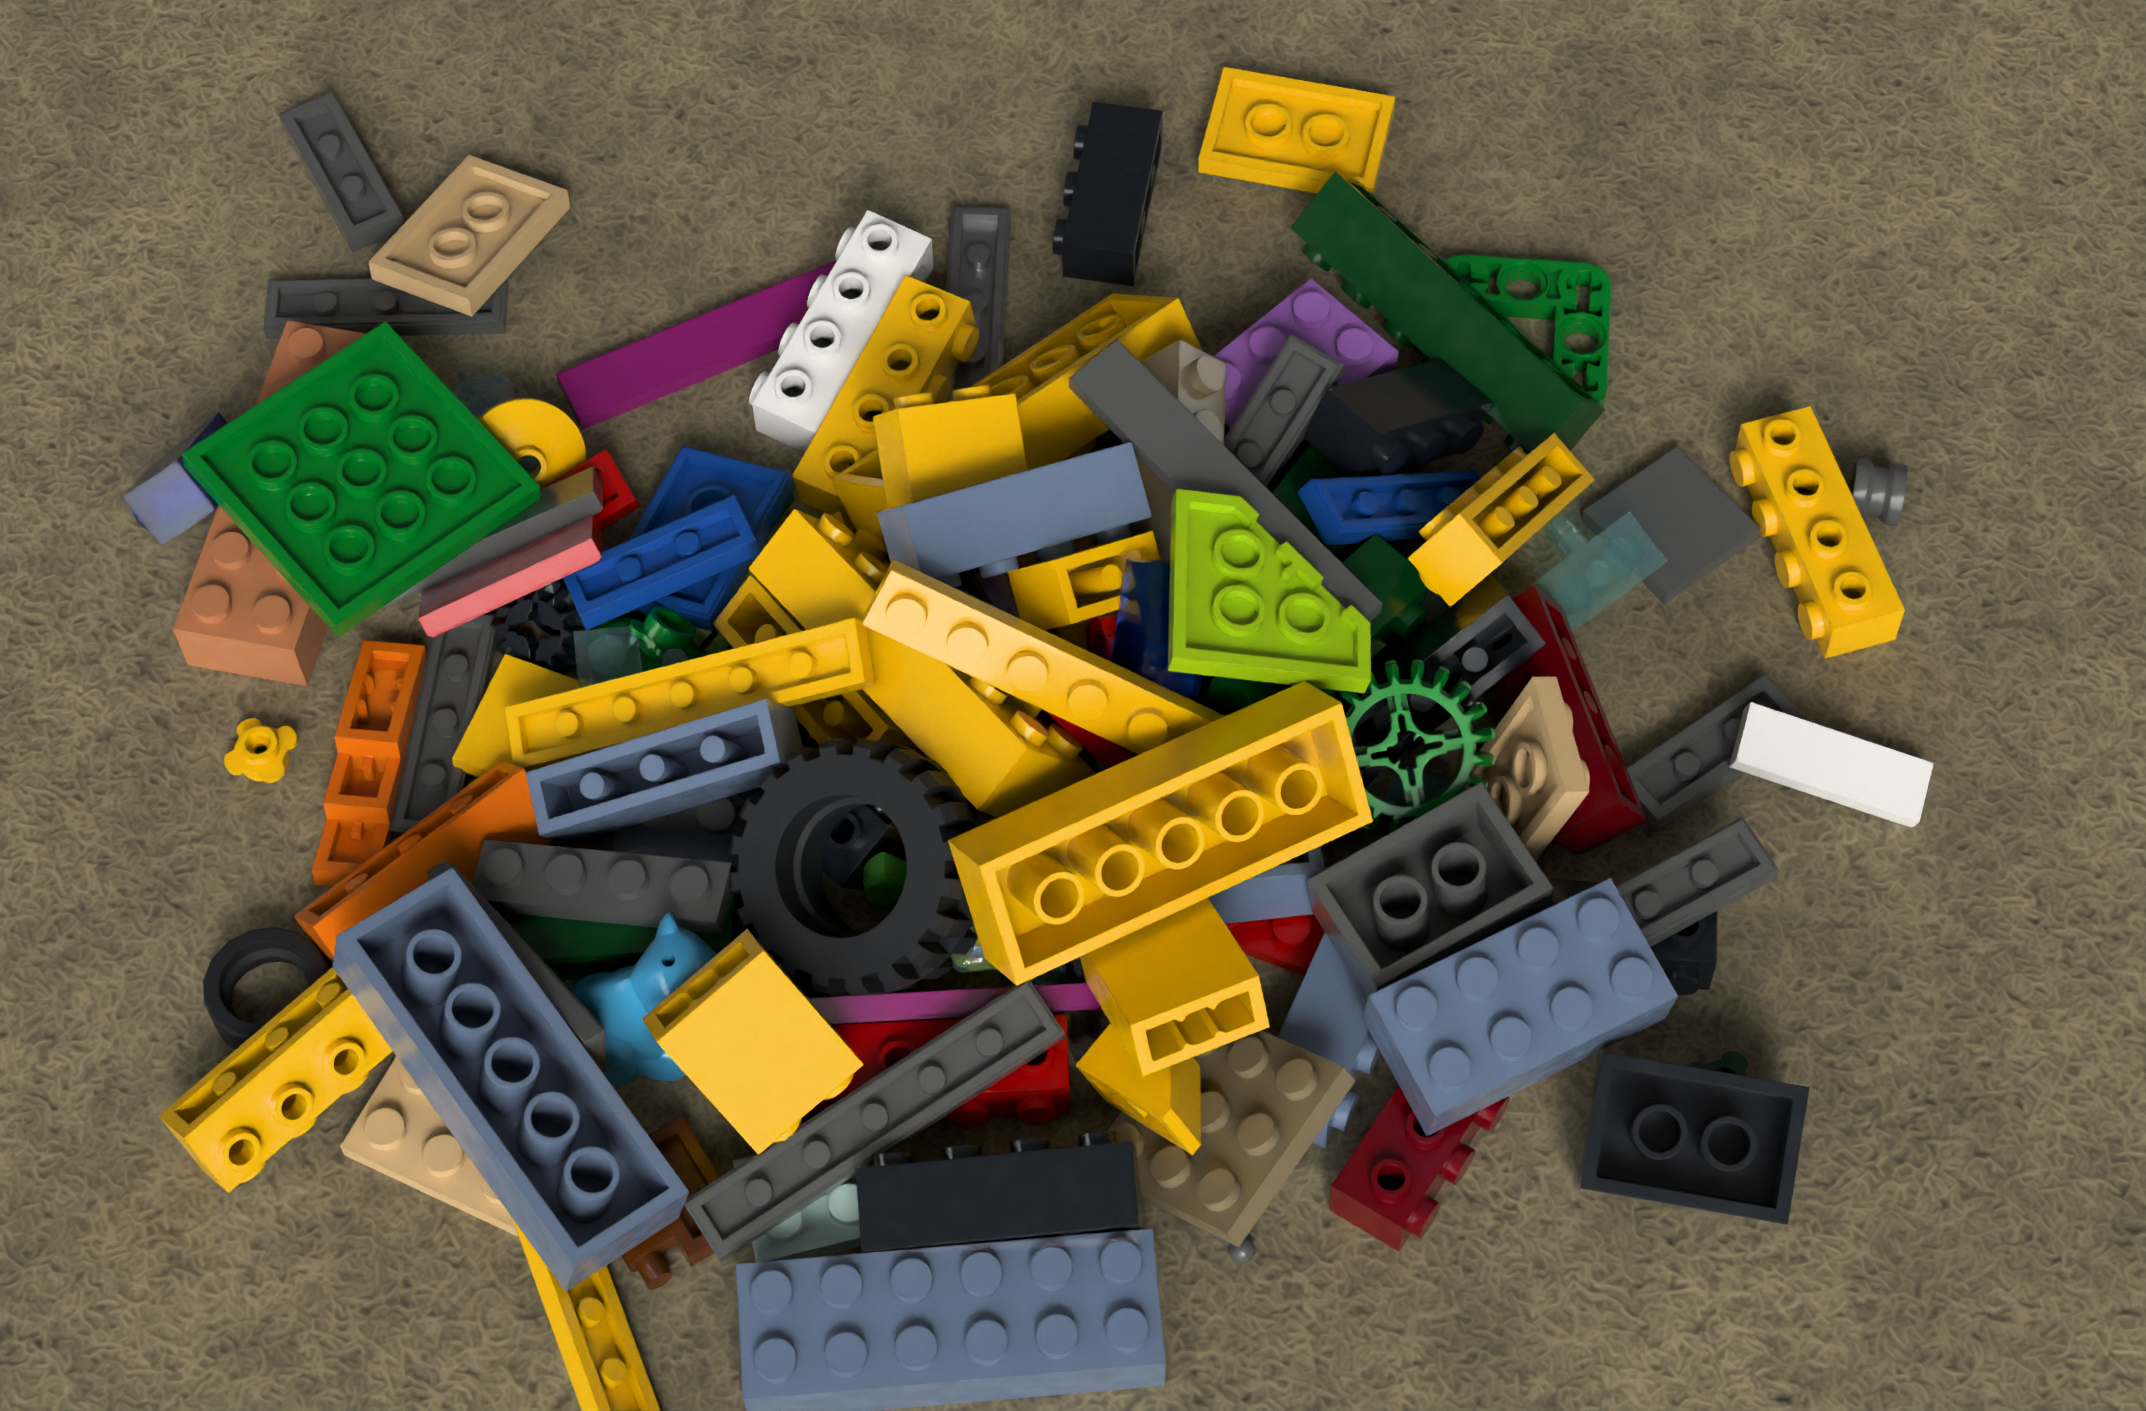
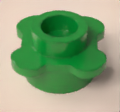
M655 606L650 610L644 622L631 620L628 625L630 633L641 639L639 642L641 650L658 662L675 663L679 657L694 659L698 654V648L692 643L696 635L695 627L688 619L669 608Z

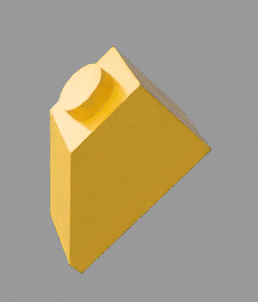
M1153 531L1076 551L1007 572L1020 619L1042 630L1074 624L1167 595L1170 592Z
M1110 1023L1075 1066L1106 1102L1193 1155L1201 1146L1200 1065L1192 1057L1142 1077Z

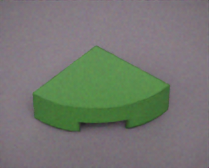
M884 851L867 861L863 868V887L866 891V901L871 906L881 912L895 907L905 884L907 862Z

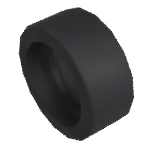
M278 927L249 930L228 941L211 959L203 979L204 1004L222 1040L236 1050L266 1024L245 1022L237 1017L232 1008L231 993L233 988L248 971L266 963H290L303 971L308 980V987H310L329 970L317 946L300 933Z

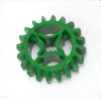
M1392 659L1385 662V671L1389 681L1377 684L1375 676L1371 671V681L1367 687L1368 690L1359 696L1357 692L1339 691L1341 696L1352 704L1348 711L1344 712L1351 738L1359 719L1372 705L1384 698H1387L1390 726L1387 733L1379 740L1354 747L1359 767L1370 765V767L1387 766L1394 769L1400 775L1406 802L1384 798L1370 790L1363 783L1373 822L1364 826L1368 830H1373L1376 827L1382 813L1390 816L1388 824L1390 834L1402 827V818H1413L1415 820L1461 794L1466 784L1473 787L1482 782L1486 789L1489 785L1482 776L1472 773L1474 764L1485 767L1494 766L1496 760L1495 755L1492 753L1476 751L1477 742H1486L1495 738V731L1492 727L1483 726L1473 729L1471 721L1482 717L1487 712L1485 704L1477 702L1463 709L1459 703L1469 694L1471 686L1466 681H1462L1450 693L1443 690L1442 688L1449 677V670L1443 666H1440L1435 671L1431 683L1422 681L1424 663L1420 659L1412 660L1410 679H1399L1398 665ZM1407 694L1421 695L1442 705L1453 716L1458 729L1426 731L1417 727L1411 718ZM1400 714L1403 715L1406 730L1413 731V740L1421 736L1425 744L1440 741L1438 744L1426 745L1425 749L1415 752V763L1412 764L1413 781H1409L1406 766L1399 765V755L1393 760L1389 758L1387 753L1371 755L1376 752L1387 751V747L1397 744V733L1400 732L1398 722ZM1461 749L1459 763L1451 779L1439 791L1425 798L1422 777L1426 763L1435 756L1446 754L1447 751Z

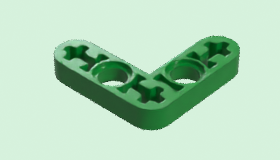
M1455 255L1445 260L1462 277L1469 278L1468 282L1505 317L1554 320L1552 360L1572 379L1574 378V371H1586L1584 390L1601 406H1604L1608 386L1611 282L1603 269L1596 265L1582 262L1478 255ZM1489 278H1497L1495 294H1488ZM1525 280L1533 283L1539 292L1531 298L1521 299L1511 295L1506 287L1514 281ZM1578 285L1588 286L1590 297L1587 313H1576L1578 298L1576 288ZM1582 333L1592 337L1597 346L1589 352L1580 353L1568 348L1564 340L1572 334Z

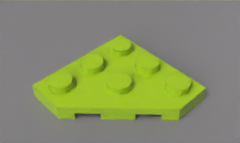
M1176 489L1171 503L1168 671L1286 685H1296L1306 681L1316 688L1365 693L1371 681L1370 622L1353 605L1345 608L1321 585L1324 577L1287 541L1280 545L1257 522L1259 513L1241 496Z

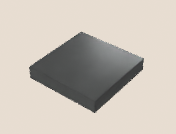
M1678 446L1584 509L1582 522L1664 605L1756 541L1760 532V527Z

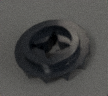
M558 581L499 607L495 619L490 624L495 630L498 642L494 651L503 655L513 656L560 674L568 672L580 661L589 640V630L586 631L567 586ZM537 611L541 614L542 624L551 626V629L560 630L558 634L541 639L539 646L536 645L535 635L520 629L521 624L536 620Z

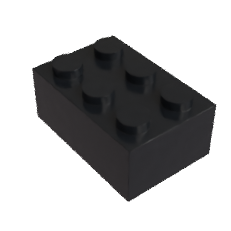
M1601 1051L1598 1057L1578 1187L1788 1225L1810 1087Z

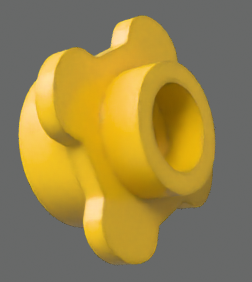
M256 718L242 721L236 729L238 740L235 747L224 757L227 771L233 775L243 773L252 780L264 781L266 783L280 780L285 775L289 764V751L295 748L298 743L295 731L289 726H281L277 729L263 726ZM263 746L267 748L263 753H255L258 747Z

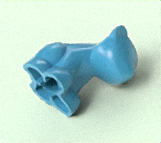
M667 911L661 919L655 939L635 965L622 967L611 972L589 975L578 981L570 989L605 1028L606 1071L603 1074L611 1085L628 1084L633 1082L640 1074L651 1079L663 1081H677L685 1075L680 1067L656 1042L642 1018L715 957L717 953L697 934L681 927L674 917L673 911Z

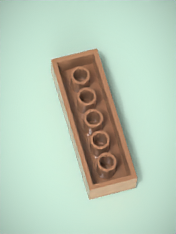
M287 320L256 405L366 333ZM218 505L173 626L174 634L187 665L308 686L328 626Z

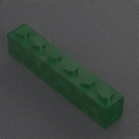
M1335 171L1290 227L1306 242L1301 251L1313 263L1327 272L1333 267L1345 279L1341 289L1352 300L1366 309L1373 305L1386 317L1381 326L1390 336L1406 347L1413 343L1426 355L1421 364L1438 359L1444 360L1493 402L1483 421L1491 424L1495 420L1509 433L1504 442L1512 451L1520 446L1528 455L1553 433L1571 451L1605 411L1603 406L1361 182Z

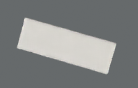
M1750 702L1744 708L1729 767L1901 825L1914 827L1920 822L1934 763Z

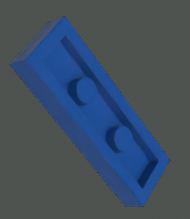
M735 495L608 549L602 552L600 561L563 579L587 631L758 556L761 551Z

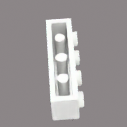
M869 210L866 211L856 229L849 227L844 232L836 250L835 257L837 262L828 276L821 274L816 279L808 296V311L800 324L793 322L789 325L779 345L778 355L780 358L771 373L763 371L759 375L750 393L749 404L753 407L756 431L803 452H806L905 275L925 283L933 269L931 238Z

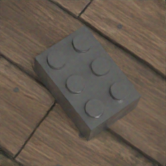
M1482 782L1307 880L1313 914L1367 997L1553 906L1552 885Z

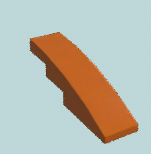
M367 640L362 642L334 736L338 754L323 801L326 823L312 867L315 886L333 887L391 843L392 836L389 830L425 668L427 653L424 645Z

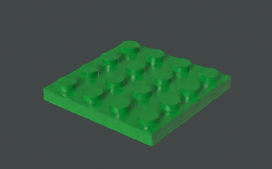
M386 321L182 453L184 467L337 637L359 624L541 499L540 485Z

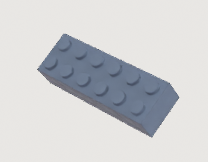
M453 867L337 935L332 967L565 1292L679 1218L689 1193L688 1189Z
M1153 1228L736 1264L742 1397L746 1411H878L1165 1386L1166 1359Z

